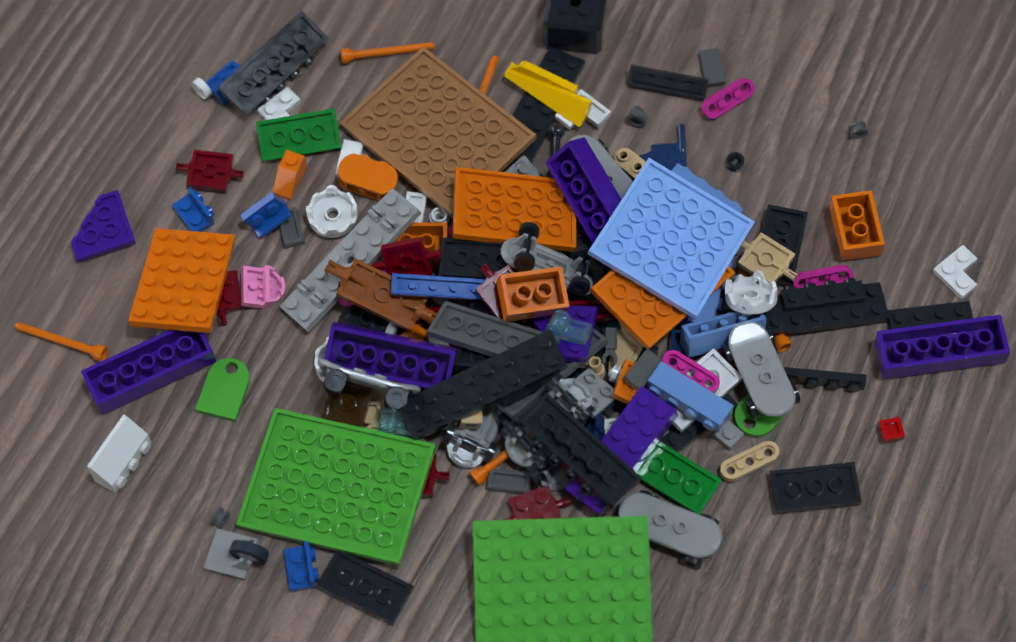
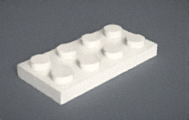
M714 348L697 362L718 376L720 385L715 394L721 398L742 381L741 375ZM692 372L687 373L688 376H694ZM710 383L705 384L708 388L712 387ZM676 408L678 417L673 422V425L682 432L695 420L688 418L682 410Z

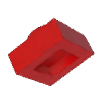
M900 417L879 421L878 425L883 443L905 438Z

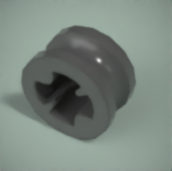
M857 121L849 125L848 130L851 132V138L859 139L868 134L864 121Z
M219 507L212 515L210 523L212 525L217 524L218 529L223 528L229 520L230 512H224V509Z

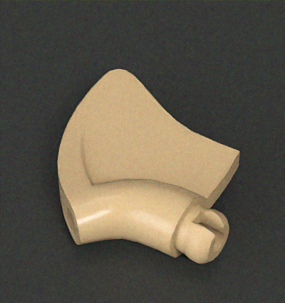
M620 322L619 326L621 329L617 331V349H614L618 361L614 364V358L610 356L609 372L614 365L617 367L620 364L622 365L625 359L635 362L644 347Z

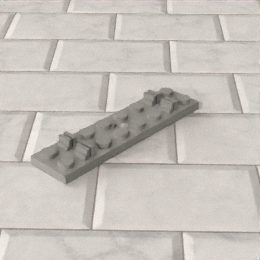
M393 188L375 206H372V210H368L369 213L305 280L302 279L301 284L299 283L292 294L279 306L307 332L340 299V297L336 296V293L342 283L341 279L328 272H324L329 260L331 259L333 262L347 268L352 265V263H348L349 259L356 258L371 266L382 255L381 245L395 242L421 215L418 208Z

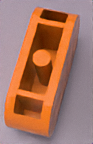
M353 153L344 157L338 168V181L344 190L376 201H380L392 188L395 191L397 190V172L393 166H390L385 161L378 162L367 155Z

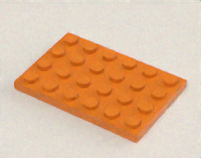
M463 167L455 168L453 239L505 242L508 239L519 237V227L522 223L532 222L538 225L540 229L539 237L535 243H539L552 250L574 252L576 248V215L554 178Z
M155 228L128 319L129 326L211 333L236 242L235 235Z
M729 266L711 295L724 285L727 279L734 276L735 272ZM611 270L590 289V292L647 350L652 348L688 316L615 270Z

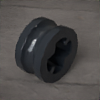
M739 152L730 153L726 160L727 169L731 172L742 170L745 160L744 156ZM735 159L738 160L736 165L732 164V161Z

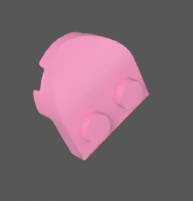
M265 265L264 268L243 266L241 268V306L265 309L279 301L285 291V281L283 276L280 277L275 272L274 267Z

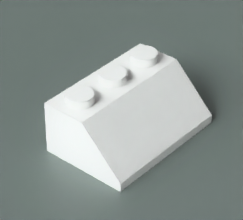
M123 414L87 465L94 481L114 493L119 488H123L130 472L137 468L139 459L151 447L149 435Z

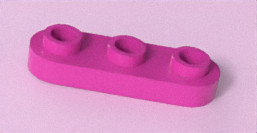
M739 78L710 96L702 103L701 110L703 115L714 119L743 102L753 94V82L750 79Z
M837 265L797 273L798 276L792 285L796 288H803L808 283H815L816 286H819L830 280L836 283H843L848 278H854V274L848 266ZM841 272H845L842 277H839ZM820 276H825L822 281H819ZM800 280H805L803 284H798Z
M670 350L664 354L662 362L714 394L718 391L720 380L716 374L676 350ZM674 361L676 365H670L669 362ZM692 372L694 376H688L687 373ZM710 383L712 387L708 388L705 384Z

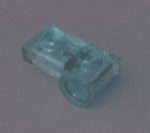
M556 309L545 331L551 329L554 336L585 346L593 331V326L590 323L574 320L566 311Z
M382 409L377 431L412 438L404 415L395 409Z

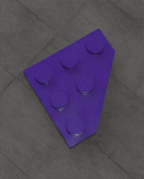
M118 190L97 197L95 206L87 214L77 236H74L71 245L78 263L136 244Z
M570 306L565 314L532 318L533 326L537 330L545 332L551 329L554 336L560 337L559 348L566 362L587 363L598 314L597 307Z

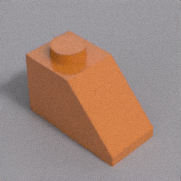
M286 150L278 166L273 193L279 197L292 200L307 169L305 156Z

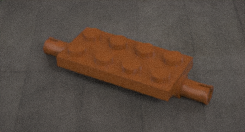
M356 258L352 265L347 268L330 259L324 272H328L341 279L342 283L336 296L409 332L412 331L417 319H422L431 324L437 315L436 312L426 308L427 297L391 295L392 276Z

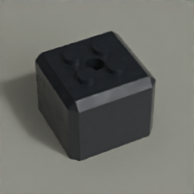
M546 0L543 19V45L548 50L551 46L566 52L598 54L602 50L607 0Z

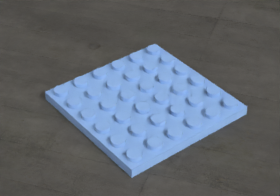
M648 158L587 254L693 319H696L755 221L651 158Z

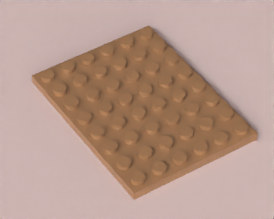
M425 47L416 52L339 122L341 128L361 142L382 161L393 166L399 175L452 218L454 212V178L456 167L502 172L537 139L534 132Z

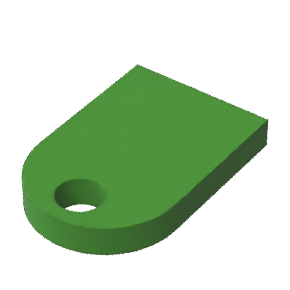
M225 358L212 365L195 409L196 413L237 422L250 384V375L244 363L234 358ZM229 366H236L238 368L235 373L230 374L226 372Z
M748 392L736 407L734 415L735 425L744 432V435L751 438H761L771 433L785 415L769 417L759 412L760 417L752 420L745 405V400L751 398ZM751 420L754 422L755 427L748 429L743 423Z

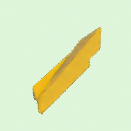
M521 61L519 65L511 62L504 74L507 79L578 127L583 125L592 110V100L578 95L577 85L530 62Z

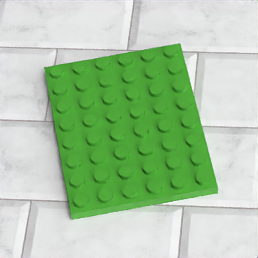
M275 408L236 526L301 543L309 541L310 545L401 566L437 446L430 442L414 441L412 438Z
M648 516L473 521L476 642H653Z

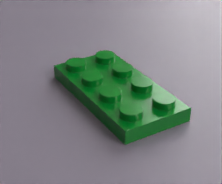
M335 108L256 122L263 162L282 159L286 150L305 155L342 148Z
M660 441L636 472L642 477V482L696 514L703 512L722 482L721 478Z

